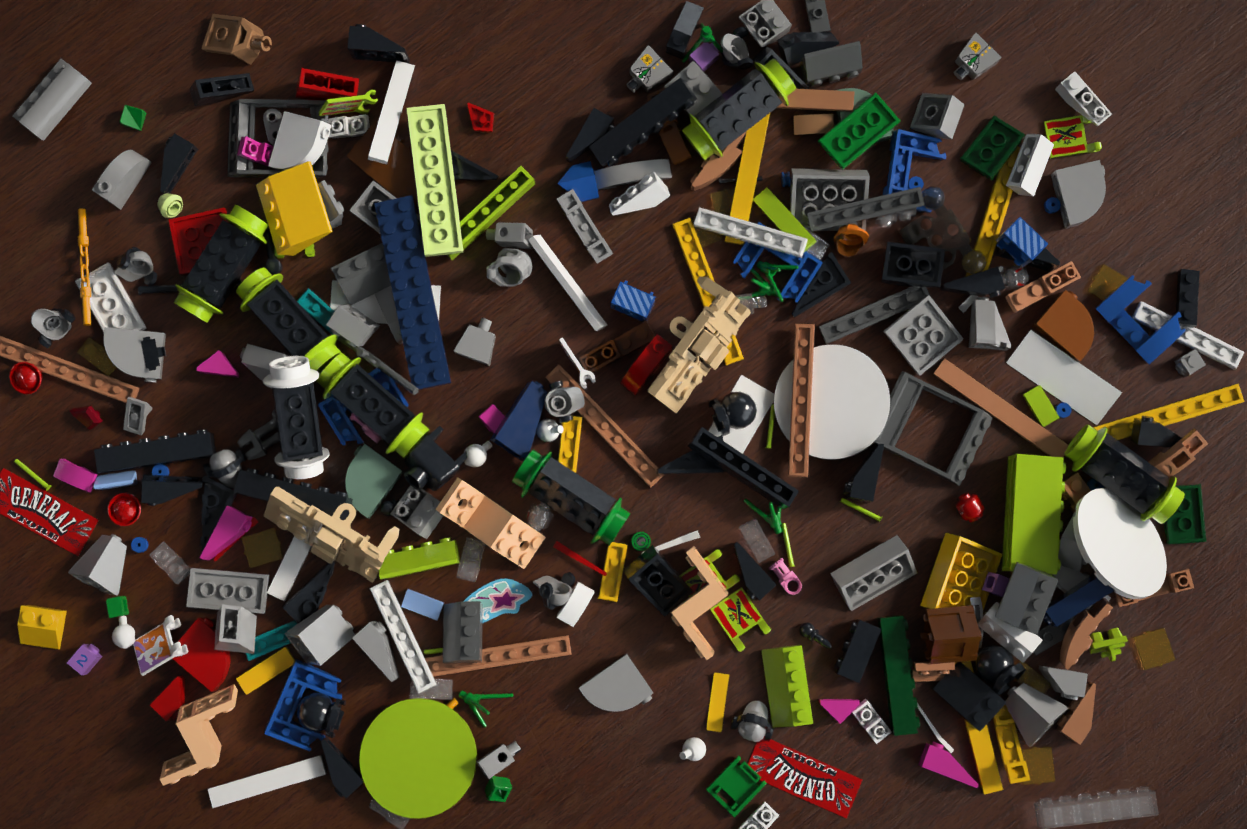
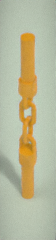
M81 208L78 209V246L82 279L80 298H82L83 325L90 326L89 237L87 236L86 209ZM83 257L86 259V265L83 264ZM85 269H86V277H84V273H83V270H85Z

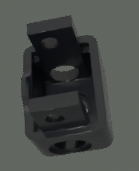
M441 426L437 427L429 436L424 435L405 458L404 462L409 469L404 473V477L416 490H421L425 485L432 491L439 490L456 475L460 466L467 459V452L465 451L454 461L434 442L444 430Z

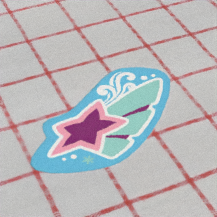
M504 578L482 586L463 602L481 601L483 604L484 623L501 614L517 613L520 605L532 597V592L525 585Z

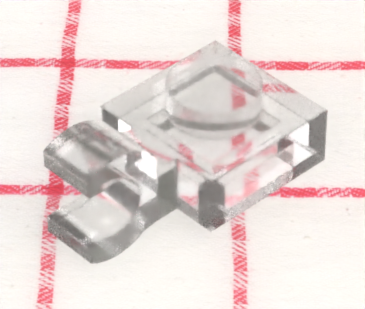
M752 293L735 295L740 299V303L750 310V314H754V308L767 307L765 296H758L753 299Z

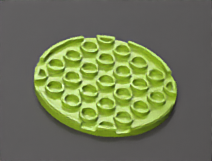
M430 699L400 701L382 711L367 729L360 749L361 775L371 796L386 810L407 818L435 816L454 806L471 785L477 763L475 739L465 720L447 705Z

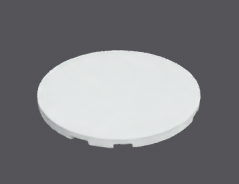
M843 345L814 347L809 455L827 460L844 459L854 456L869 447L879 437L885 427L890 410V394L886 379L879 367L868 356L856 349ZM794 359L781 374L774 396L777 422L789 441Z
M1095 489L1084 495L1075 507L1076 515L1073 517V528L1080 553L1086 564L1089 563L1094 569V575L1105 586L1109 585L1114 589L1115 593L1126 598L1143 599L1156 593L1164 583L1167 565L1162 541L1151 520L1142 521L1140 519L1141 513L1108 489Z

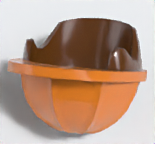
M855 224L841 226L834 236L836 250L840 255L846 257L855 256L860 248L864 247L867 243L869 234Z

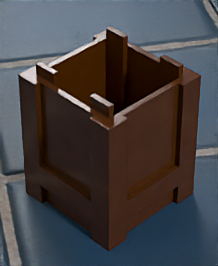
M973 605L926 609V615H923L925 624L922 633H920V638L925 640L927 647L925 656L926 659H929L930 664L977 660L982 635L978 627Z

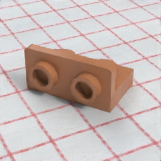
M1078 472L1064 481L1065 491L1062 493V498L1068 500L1071 504L1070 509L1073 513L1076 512L1075 507L1078 501L1091 491Z
M930 661L912 662V677L915 682L940 681L945 674H949V670H955V662L930 664Z

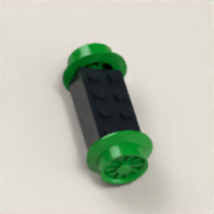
M533 449L512 480L514 484L522 488L521 497L523 498L529 491V494L537 500H540L552 510L557 511L591 535L595 534L591 544L601 540L610 546L631 514L621 507L622 498H619L610 511L616 499L552 458L551 451L541 455Z

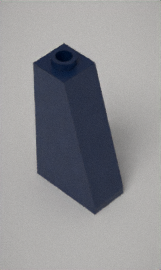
M536 381L528 382L490 439L520 461H524L530 453L547 396V391L543 389L544 386Z
M1093 573L1048 605L1043 620L1047 625L1051 624V626L1057 627L1112 593L1114 589L1109 585L1105 586Z

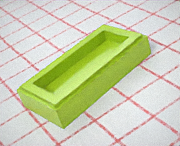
M1041 385L1023 394L1025 401L1042 427L1060 418Z

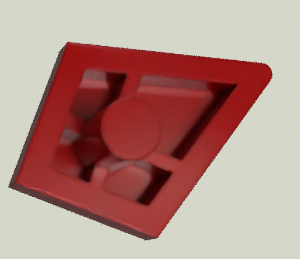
M467 103L473 130L493 133L494 113Z

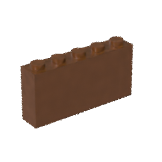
M374 121L346 157L396 198L412 195L416 213L420 216L411 146L409 148L403 144L405 140L398 134H395L387 165L368 160L378 125Z

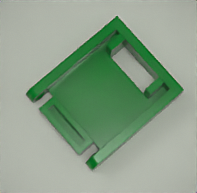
M739 755L706 788L733 817L767 784L764 780L759 785L757 784L761 777L745 761L739 766L737 765L741 760ZM721 789L735 800L730 806L717 794Z

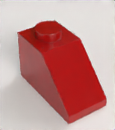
M182 675L177 676L150 704L166 722L172 719L175 721L180 707L185 705V678Z

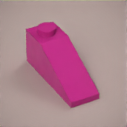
M226 506L200 558L211 560L250 529L253 517L234 507Z
M934 741L932 745L926 743L919 762L921 767L975 788L978 787L979 784L948 751L943 749L944 745Z

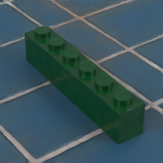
M901 615L877 618L878 627L881 628L879 636L891 734L894 736L917 734V728H920L919 717H916L915 714L918 704L916 697H913L912 690L915 689V681L913 677L911 678L910 670H913L912 659L908 657L910 641L909 638L906 639L905 631H908L907 619H904V616Z

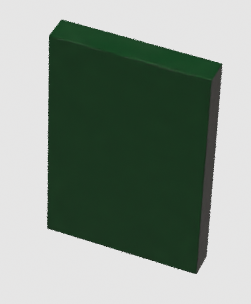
M994 115L962 155L960 161L992 181L1024 140L1025 134Z
M1201 484L1175 486L1183 491L1185 496L1174 514L1164 522L1166 544L1207 542Z

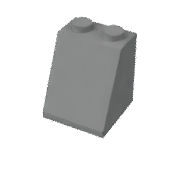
M327 604L284 633L307 664L319 666L355 636V633L352 631L354 629L353 626L341 616L343 613L339 607Z

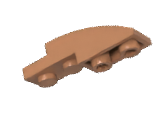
M746 132L721 151L723 157L718 158L712 155L710 159L708 158L703 161L701 165L703 169L699 174L695 173L690 181L692 183L691 190L696 191L713 183L736 163L742 154V151L737 147L744 139Z
M1071 261L1008 294L1005 298L1012 311L1016 313L1080 279L1081 276Z
M1194 428L1165 453H1158L1149 463L1171 478L1196 459L1194 456L1208 443Z
M1102 598L1094 603L1089 610L1084 609L1076 614L1071 621L1060 650L1059 660L1065 669L1069 670L1071 666L1075 665L1083 652L1090 648L1093 642L1089 636L1090 633L1094 632L1103 618L1110 614L1113 607L1106 598Z

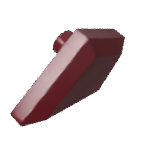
M91 405L69 410L89 430L103 421L100 418V412L94 410Z

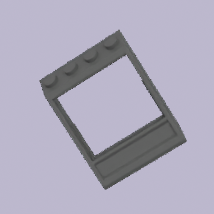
M238 99L230 102L227 177L267 178L282 172V170H253V161L237 155L241 137L247 136L254 140L256 107L310 108L311 118L328 123L329 115L319 116L318 113L326 100ZM327 142L321 156L312 165L316 179L326 176L328 170L327 153L329 148Z
M902 371L890 394V410L885 427L873 443L876 445L884 444L885 450L960 486L970 464L974 460V455L981 445L987 429L990 427L992 417L984 410ZM922 390L974 413L946 472L895 447Z

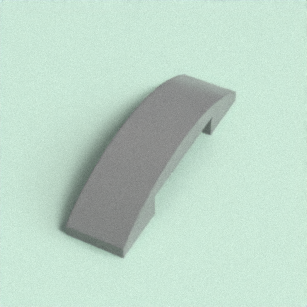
M669 159L632 162L594 171L598 190L640 182L644 176L650 175L653 172L661 180L672 178Z
M572 189L557 198L569 222L594 261L598 264L613 254L611 249L595 227L575 191Z

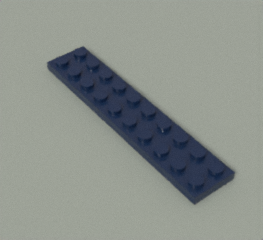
M413 196L374 203L411 384L419 390L450 384L451 379Z

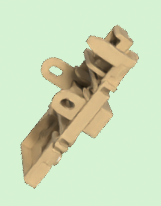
M700 276L697 282L701 288L716 298L709 307H704L694 323H691L684 317H676L671 321L670 330L681 341L670 354L669 362L648 389L651 395L676 414L689 398L696 385L702 382V377H706L711 368L716 370L729 353L726 347L732 341L730 336L732 334L734 336L737 335L738 328L751 313L731 291H727L708 277ZM679 323L686 327L685 332L677 329ZM689 348L690 350H692L696 354V357L687 349Z
M275 487L270 494L264 514L265 518L274 522L279 528L290 531L299 540L304 539L306 544L312 546L311 552L330 564L334 560L342 566L346 564L349 566L348 569L350 571L359 573L372 583L377 577L385 557L399 536V529L394 526L386 533L379 546L376 547L368 542L370 536L364 537L351 529L350 524L356 516V510L351 504H341L331 517L315 506L307 505L280 487ZM344 510L349 511L346 520H341L340 515Z

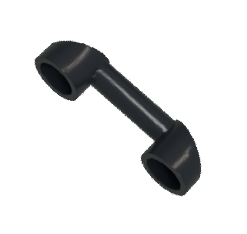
M268 226L263 234L267 241V244H265L268 256L266 269L272 275L281 273L283 266L275 257L272 236Z

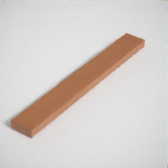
M715 85L722 94L732 87L728 85ZM796 89L787 96L789 105L785 106L782 103L777 108L853 112L855 91Z
M795 324L788 477L808 478L815 324Z
M0 336L1 357L17 363L28 362L35 364L41 372L127 403L128 397L135 399L140 388Z
M945 358L942 360L933 373L934 376L1048 456H1065L1064 453L1068 444Z
M560 365L545 377L550 383L562 381L563 386L561 388L578 387L581 389L585 404L577 412L650 488L664 476V474H657V469L659 468Z
M569 635L484 648L482 649V663H443V655L427 657L425 660L434 677L572 655Z

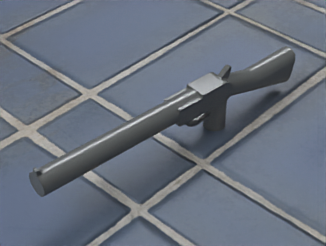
M341 335L338 337V340L355 351L357 356L364 358L410 393L415 395L419 392L417 387L384 364L372 353L361 346L353 347L346 342V338Z

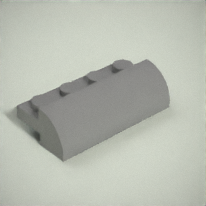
M60 59L14 113L13 117L44 141L92 83L71 65Z

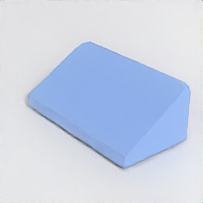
M135 470L99 475L93 486L94 489L104 490L137 485V474Z
M407 589L401 607L438 621L445 602Z

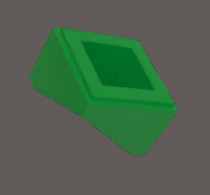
M125 105L120 124L141 131L147 113L142 109Z
M125 596L106 600L109 618L129 615Z
M498 776L491 777L485 788L487 800L506 802L512 789L510 779Z

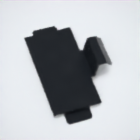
M144 337L141 344L146 369L148 368L149 371L156 370V367L160 366L159 357L166 356L165 346L156 347L155 339Z

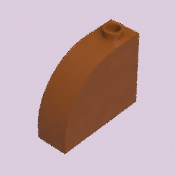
M1064 290L1032 327L1055 347L1077 362H1080L1091 348L1094 338V325L1088 310L1077 300L1078 297L1073 292Z

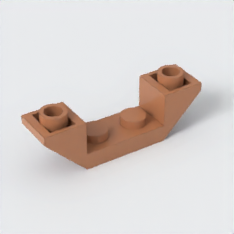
M1189 569L1166 573L1161 588L1146 598L1130 599L1115 593L1118 607H1122L1155 596L1192 589L1194 585Z

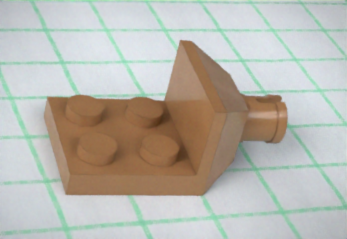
M212 14L201 49L211 53L233 55L251 65L259 55L260 50H270V47L264 45L272 46V41L269 36H264L262 29L243 17Z

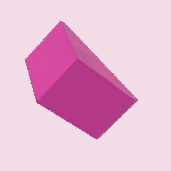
M217 351L197 367V371L200 373L239 378L238 371L221 351Z
M818 699V703L841 724L860 705V700Z

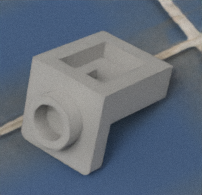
M1196 349L1174 361L1176 370L1184 377L1190 376L1193 372L1206 365Z

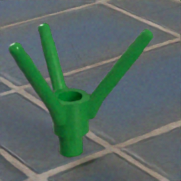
M700 23L702 29L700 37L682 59L683 63L686 62L689 55L702 42H712L720 53H723V49L714 39L709 26H704V24Z
M759 261L757 268L761 269V272L765 274L780 302H783L773 276L776 272H780V269H798L799 266L775 265Z
M752 267L750 272L758 280L752 278L751 282L760 286L759 291L737 296V298L743 300L756 296L777 295L772 285L765 281Z
M744 499V502L770 524L775 534L782 532L780 526L782 524L780 520V507L777 506L775 513L773 504L770 502L769 509L771 514L766 515L750 501Z
M463 690L459 694L464 703L468 704L484 728L487 725L477 708L486 715H489L490 712L479 704L480 699L514 696L513 693L472 694Z

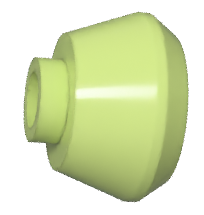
M166 193L159 197L157 206L163 217L173 218L181 212L183 201L179 195Z

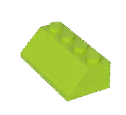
M451 537L440 539L439 544L432 545V541L421 543L420 548L413 549L412 545L402 547L401 552L394 553V549L390 550L379 569L380 579H388L459 564L461 562L456 540L451 541Z
M802 645L761 650L772 727H794L813 724Z

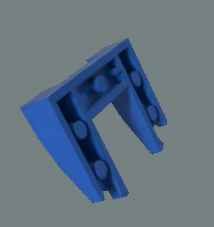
M900 129L895 130L891 136L889 150L892 151L887 186L883 189V195L908 190L912 155L945 160L946 153L939 154L937 143L942 142V140ZM922 192L924 206L908 209V211L931 213L932 210L928 209L929 205L933 200L938 202L941 196Z
M745 242L733 261L734 264L738 262L743 271L740 275L744 279L764 249L789 265L799 266L781 292L782 298L795 299V303L799 301L823 263L806 251L803 253L802 258Z
M1131 275L1096 307V310L1150 364L1186 330L1185 328H1180L1178 318L1182 316L1178 311L1149 336L1124 309L1152 283L1146 280L1145 284L1133 280L1134 275Z
M378 368L368 373L403 405L409 406L392 378ZM331 396L318 404L342 445H346V441L357 440V444L364 443L353 422L349 419L350 417L346 412L347 409Z
M295 659L274 711L271 713L264 729V734L311 751L312 748L309 745L317 738L322 741L325 735L303 728L300 723L292 721L293 715L306 687L330 697L342 699V693H337V682H341V679Z

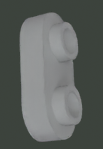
M269 109L263 115L267 138L273 146L276 141L274 135L278 133L283 117L277 109ZM275 115V119L271 121L269 119L270 116Z

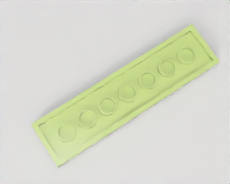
M445 104L407 108L425 257L463 253Z

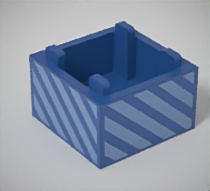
M1021 217L1014 221L995 240L998 243L997 246L1001 250L1004 248L1015 259L1014 263L1022 267L1030 263L1048 245Z
M626 280L624 283L620 282L611 301V309L641 322L647 321L655 304L656 297L653 296V292L648 294L627 285L628 281Z

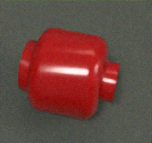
M967 492L958 497L959 501L956 503V508L963 520L974 522L983 516L982 513L985 508L977 494H969Z

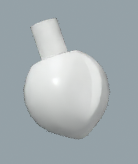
M553 419L540 421L536 429L538 437L545 442L555 440L559 433H562L564 430Z
M487 441L482 446L479 444L468 446L465 449L467 459L464 463L471 467L483 465L487 459L486 451L492 447V444Z
M126 616L119 617V626L112 633L114 644L123 649L130 647L135 642V630L127 624Z
M696 737L687 739L683 744V752L680 753V758L682 760L687 758L691 761L702 759L706 753L705 743Z

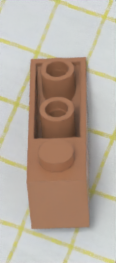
M1092 682L1086 684L1085 697L1078 696V700H1072L1068 706L1069 711L1067 714L1063 715L1057 722L1058 727L1056 730L1081 745L1092 727L1096 684Z

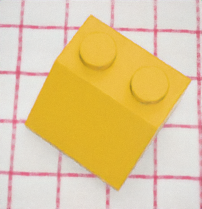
M21 605L17 624L20 643L60 649L67 611Z

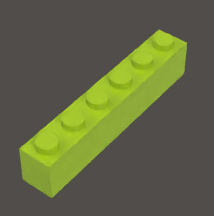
M522 166L460 221L463 250L535 185L534 178ZM460 253L447 254V256L453 261Z

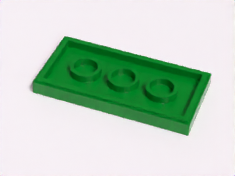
M874 93L820 138L818 143L841 170H844L899 124L901 120L881 97Z

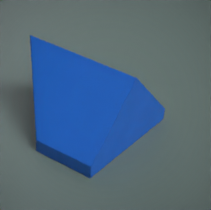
M591 161L572 165L558 182L568 192L573 189L581 202L599 198Z

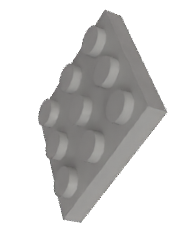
M929 295L923 297L883 331L919 376L963 340L959 332Z

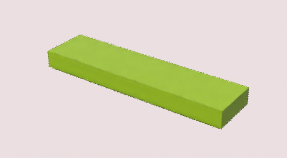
M765 188L753 199L754 203L780 231L808 239L804 252L816 243V239L768 188Z

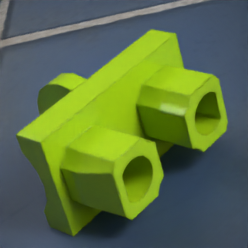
M1119 628L1108 630V640H1103L1101 632L1092 633L1090 637L1093 642L1089 648L1090 654L1101 652V657H1108L1111 662L1116 661V655L1121 654L1120 648L1125 646V642H1128L1127 637L1122 636Z

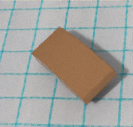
M834 114L794 116V135L826 134L835 127Z

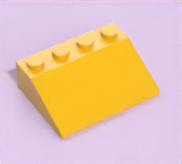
M305 162L271 175L256 185L277 255L294 256L332 232L311 162Z
M945 533L920 606L928 609L971 605L970 598L980 597L984 610L989 593L983 591L982 588L987 573L997 572L1002 554L961 536Z

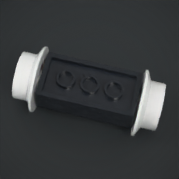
M287 356L278 358L269 363L270 374L263 379L264 385L271 387L281 449V452L275 457V463L284 467V473L287 478H312L324 471L323 461L330 455L329 450L322 447L313 385V382L319 378V373L314 369H310L307 357Z

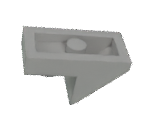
M128 397L123 430L142 436L145 432L146 417L152 410V407L147 402Z

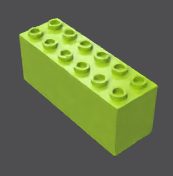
M1025 454L1008 456L1002 571L1013 572L1016 562L1051 575H1057L1058 571H1060L1061 561L1058 559L1061 543L1059 535L1063 529V521L1060 520V516L1064 510V502L1061 501L1062 493L1065 491V482L1062 481L1063 474L1066 471V463L1063 462L1064 457Z

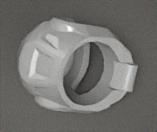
M503 248L498 253L497 260L486 267V277L499 286L508 287L521 284L532 272L531 258L526 252L519 249ZM498 267L506 274V278L499 274Z

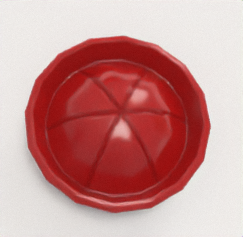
M18 362L10 370V383L19 393L32 394L41 385L42 372L35 364Z
M129 493L115 495L107 507L110 520L119 526H129L135 523L141 513L139 500Z

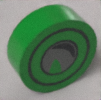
M637 532L633 535L632 546L636 550L644 551L649 548L651 539L647 533Z

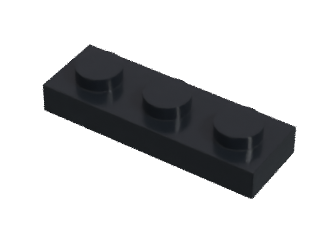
M1180 269L1178 271L1176 313L1179 311L1182 316L1178 318L1180 326L1193 328L1197 326L1200 271Z

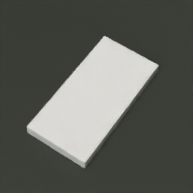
M108 262L90 272V309L103 332L105 327L145 330L144 322L111 264ZM81 278L75 281L79 289L81 288Z

